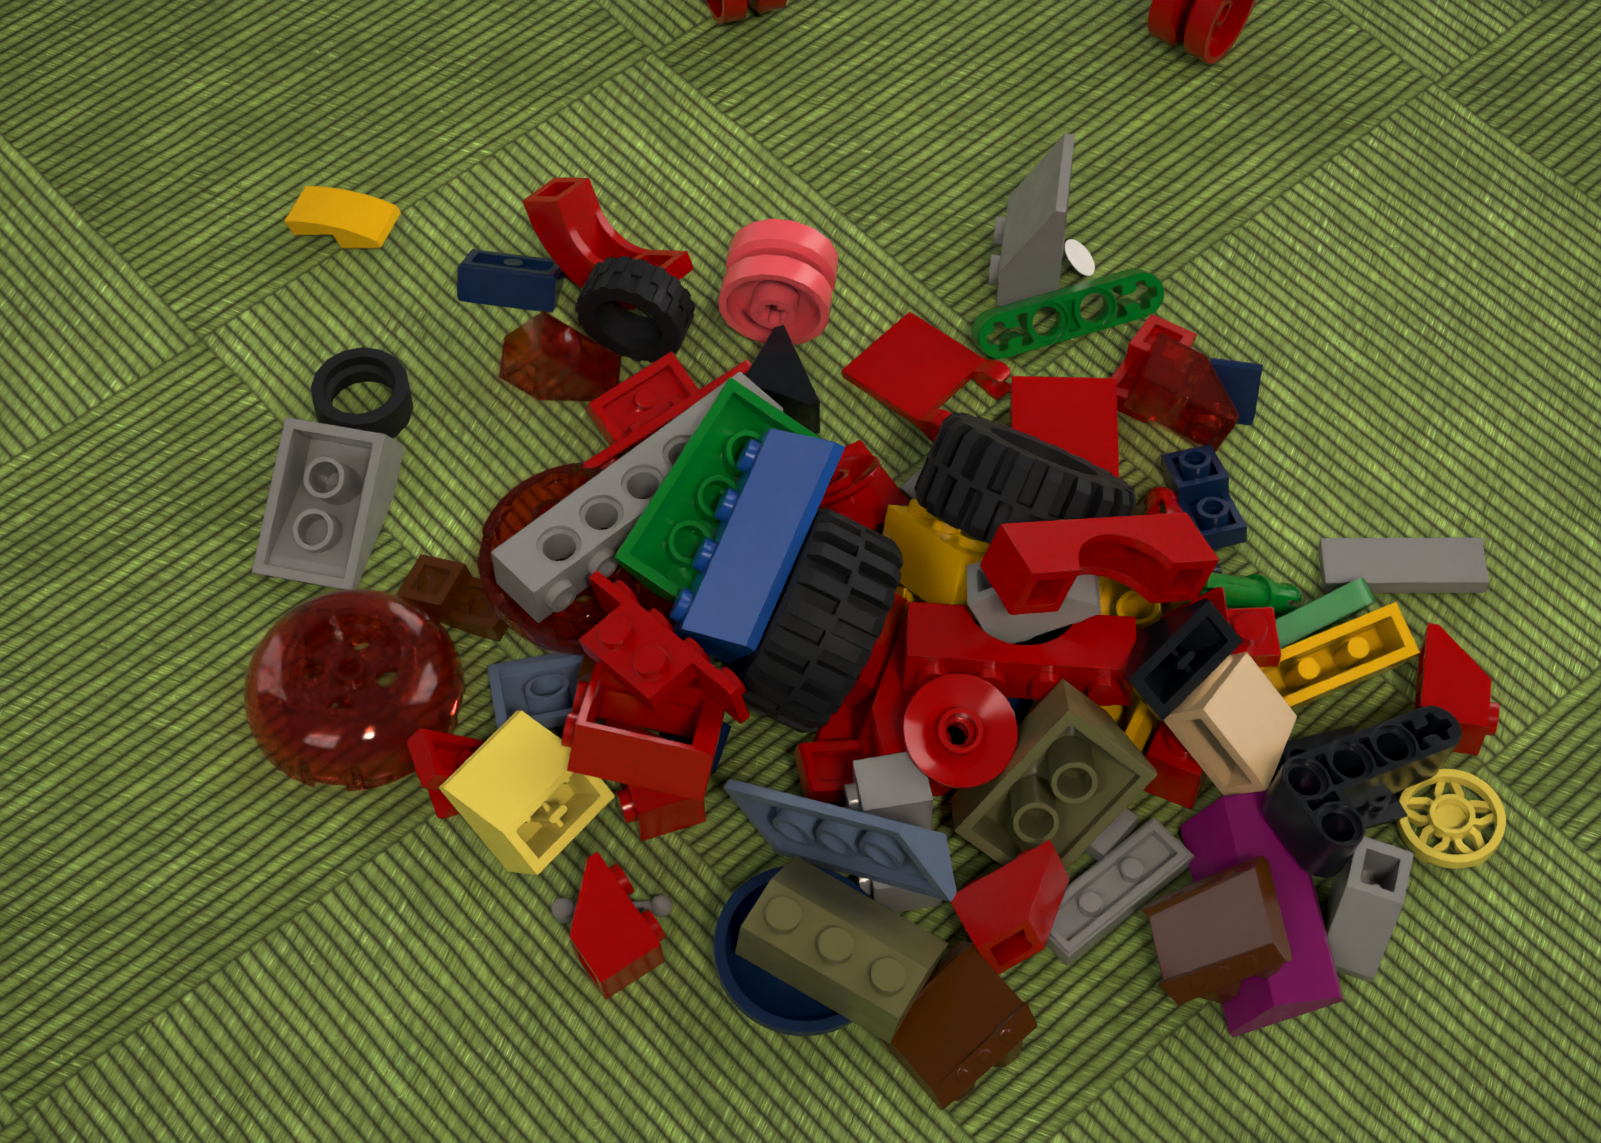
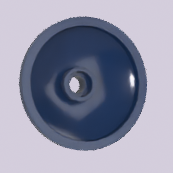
M784 866L762 872L745 882L733 893L723 907L717 921L713 940V959L717 977L723 990L732 1003L745 1016L757 1024L778 1033L793 1036H816L834 1032L853 1023L735 953L741 925L771 878ZM817 867L823 872L829 874L830 876L857 890L863 895L869 897L864 890H862L857 884L852 882L850 879L831 870Z

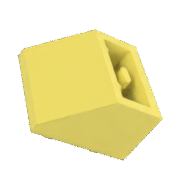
M517 710L438 788L508 872L539 875L615 795L601 778L567 771L571 748L561 746L562 739L521 710Z

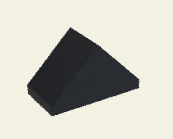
M785 326L775 327L746 377L783 408V413L814 434L820 433V401Z
M1203 598L1139 631L1123 679L1158 720L1163 721L1243 640L1209 599Z

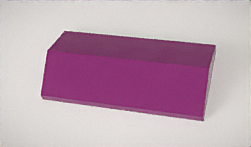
M1266 791L1222 796L1180 826L1184 845L1194 855L1189 863L1193 883L1260 855L1268 860L1293 958L1289 962L1284 963L1279 972L1267 979L1251 976L1242 980L1237 996L1222 1004L1228 1031L1232 1037L1344 1001L1312 875L1298 864L1266 819L1261 805Z

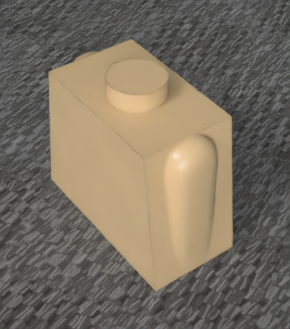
M1244 652L1229 655L1163 721L1223 796L1268 790L1297 715L1251 656Z

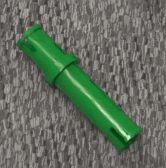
M1212 572L1198 595L1199 597L1214 588L1223 587L1227 608L1273 607L1274 614L1278 617H1282L1300 608L1287 605L1288 600L1298 602L1302 600L1300 591L1293 584L1276 583L1271 578L1259 574L1238 577Z

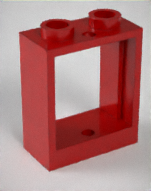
M596 663L590 682L579 681L572 712L568 713L561 746L571 748L567 771L704 801L725 711L690 682L657 712H654ZM599 718L692 738L693 742L690 745L597 723Z

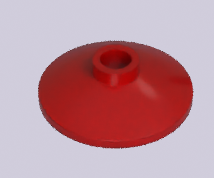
M855 455L841 458L819 508H829L837 513L851 508L855 504L853 496L869 485L880 473L881 464L879 459L873 455Z
M956 673L937 677L927 682L915 693L904 713L902 735L911 761L922 774L946 787L968 789L990 782L1007 767L1016 749L1018 728L1010 703L995 686L979 677ZM955 726L963 731L965 735L963 744L955 745L948 740L946 735L948 727Z

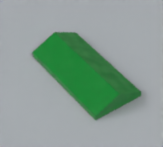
M730 377L613 559L652 593L674 603L683 587L689 590L692 587L698 570L691 567L693 559L705 537L713 540L721 522L714 518L716 507L728 487L735 490L743 471L737 469L736 464L747 441L750 438L757 441L770 428L821 438Z

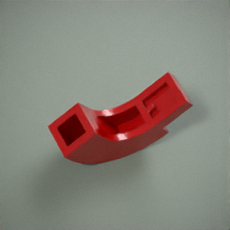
M554 177L522 201L533 229L547 253L560 269L582 289L594 266L599 261L602 263L605 258L609 257L620 258L621 256H627L631 259L646 260L649 264L656 267L658 265L665 269V272L675 276L678 280L694 269L688 251L648 250L640 248L623 238L605 217L589 178ZM617 301L626 309L634 310L637 307L626 302Z

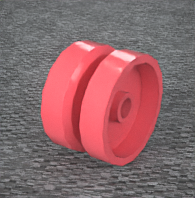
M767 219L751 222L739 229L729 244L726 273L722 278L718 298L720 314L726 323L741 335L764 344L773 329L782 325L785 326L793 345L806 343L821 335L829 323L832 291L835 288L838 273L837 251L831 241L816 229L796 221Z

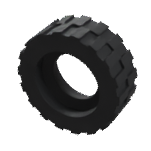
M621 256L620 258H605L604 262L601 263L599 261L594 266L577 299L575 312H578V322L580 325H583L585 332L589 337H593L603 348H608L614 354L621 357L625 356L635 361L641 362L643 360L652 363L671 351L677 354L694 318L695 304L690 299L691 294L688 289H685L680 284L681 281L675 276L665 272V269L658 265L656 267L649 264L646 260H636L627 256ZM617 301L635 305L646 311L653 318L634 314Z

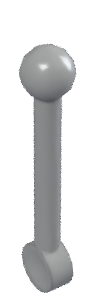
M661 894L655 896L651 901L632 902L639 913L649 909L656 917L667 916L671 913L673 906L670 898ZM568 898L556 900L552 905L554 919L559 923H569L573 920L577 904H574Z

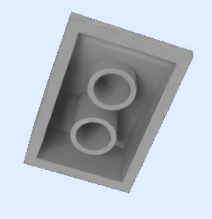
M1064 134L1009 196L1006 217H996L993 246L1002 247L1001 255L991 254L988 284L998 285L996 306H1003L1059 289L1075 134ZM1043 307L1039 309L1046 311H1054L1052 307Z
M285 417L252 573L355 592L393 500L404 445L382 433Z

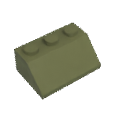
M1062 678L1017 726V745L1007 767L990 782L974 788L958 789L950 798L954 831L1002 866L1013 861L1020 853L1034 849L1050 840L1066 870L1157 776L1156 769L1108 712Z
M795 855L771 878L741 925L735 953L879 1038L891 1043L949 943Z

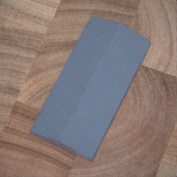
M583 648L487 665L497 729L517 710L523 711L545 728L565 725L568 713L572 712L577 690V677L585 654ZM708 655L710 663L712 664L710 655Z
M729 779L723 787L778 855L793 858L796 855L810 864L949 902L953 900L957 893L947 838L944 833Z

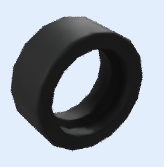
M361 347L344 350L327 359L316 371L311 384L312 400L318 423L382 433L394 438L409 423L414 408L406 369L396 357L380 349ZM377 382L392 389L393 394L386 403L371 412L360 414L346 413L336 409L332 404L333 399L341 390L355 383Z

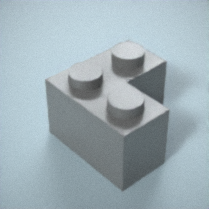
M907 752L853 760V783L843 785L847 809L932 830L933 797L929 780L916 768ZM855 876L856 884L872 900L895 913L942 905V899Z

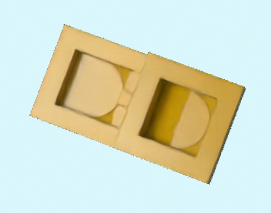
M305 186L284 222L293 235H333L341 248H381L401 211L397 205L370 195L332 187Z

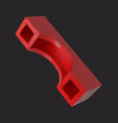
M1184 512L1000 524L979 566L1010 615L1059 611L1076 577L1080 575H1096L1118 581L1136 591L1150 604L1191 601L1198 597L1219 559L1189 515Z
M908 602L903 645L902 690L918 691L927 682L937 677L959 673L973 675L986 680L1007 698L1042 701L1063 678L1099 706H1130L1133 689L1123 679L1136 642V617L1098 614L1082 622L1072 624L1063 635L1052 641L1037 645H1018L1001 641L983 631L974 622L965 605Z

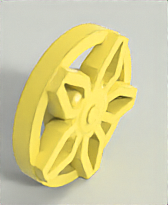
M1440 769L1431 779L1408 787L1401 794L1399 802L1408 816L1396 821L1397 827L1405 844L1420 861L1424 863L1429 862L1444 868H1468L1484 863L1499 847L1506 828L1504 806L1496 792L1479 777L1461 770ZM1445 783L1448 784L1451 794L1442 795ZM1436 784L1433 800L1429 797H1413L1422 788ZM1460 785L1471 789L1482 797L1484 801L1472 799L1468 801L1464 798L1465 795ZM1411 809L1425 810L1428 814L1420 815ZM1475 813H1490V814H1488V815H1486V816H1484V817L1478 819V818H1476V814H1475ZM1409 822L1417 827H1424L1419 838L1412 830ZM1495 823L1494 835L1485 844L1480 830ZM1435 835L1441 839V842L1431 848L1426 845L1427 839ZM1465 838L1470 840L1476 851L1471 850L1462 840ZM1449 842H1452L1457 854L1444 853L1448 849Z

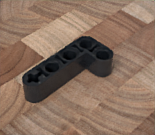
M1425 706L1293 756L1285 761L1261 801L1262 811L1285 846L1306 872L1321 878L1334 877L1341 872L1365 835V824L1356 808L1435 776L1459 743L1462 736L1461 726L1457 719L1443 708Z

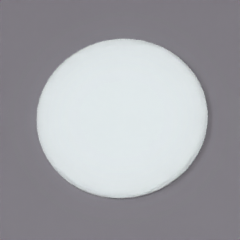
M1067 240L1065 242V252L1068 260L1078 272L1085 276H1091L1095 271V265L1089 251L1077 240Z

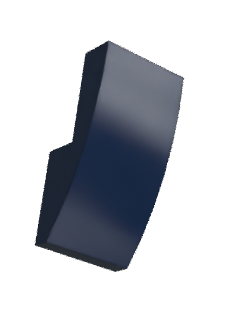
M1212 445L1188 448L1161 455V465L1168 488L1177 495L1178 506L1189 515L1212 550L1246 542L1247 525L1228 493L1229 476Z

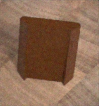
M1262 855L1158 897L1141 910L1149 917L1163 980L1158 985L1178 1005L1195 998L1224 1004L1237 996L1242 980L1251 976L1267 979L1279 972L1284 963L1293 959L1269 862Z
M961 940L939 960L891 1043L881 1038L880 1040L938 1108L944 1110L953 1101H960L974 1090L976 1081L991 1067H1005L1017 1059L1022 1049L1023 1039L1038 1026L1028 1003L1021 1001L979 954L973 942Z

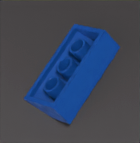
M770 428L760 436L757 441L752 438L747 441L736 464V468L743 471L735 490L729 487L725 490L716 507L714 518L721 522L713 540L705 537L693 559L691 567L698 570L692 587L690 590L685 587L680 590L669 613V618L676 621L673 627L674 634L682 640L686 637H691L703 648L706 654L729 665L756 651L841 458L844 446L833 441Z

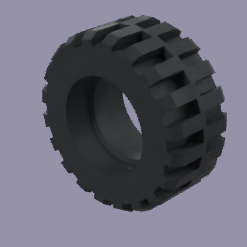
M954 412L942 421L914 487L918 504L921 507L927 508V512L941 518L948 525L968 533L969 536L991 544L1000 524L1131 516L1136 506L1134 488L1121 478L1112 475L1111 472L1058 446L1044 442L1037 437L1022 433L1009 426L992 422L986 418L975 417L963 412Z
M829 508L817 510L756 651L728 665V668L737 675L746 688V693L742 697L747 708L800 733L818 731L819 728L824 727L829 722L832 714H836L842 706L844 698L847 694H850L856 684L857 677L862 668L866 666L872 654L871 651L874 644L882 633L885 619L896 597L894 594L902 575L900 569L903 566V557L901 556L900 549L892 539Z

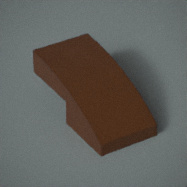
M420 554L396 594L400 603L431 619L461 631L499 642L520 608V605L496 582L472 577L466 564Z

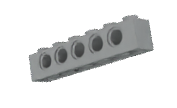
M738 372L731 377L783 412V408L743 373ZM726 382L491 552L496 583L537 623H540L553 612H560L566 609L574 601L577 594L591 585L588 577L596 570L606 578L615 571L618 563L613 557Z

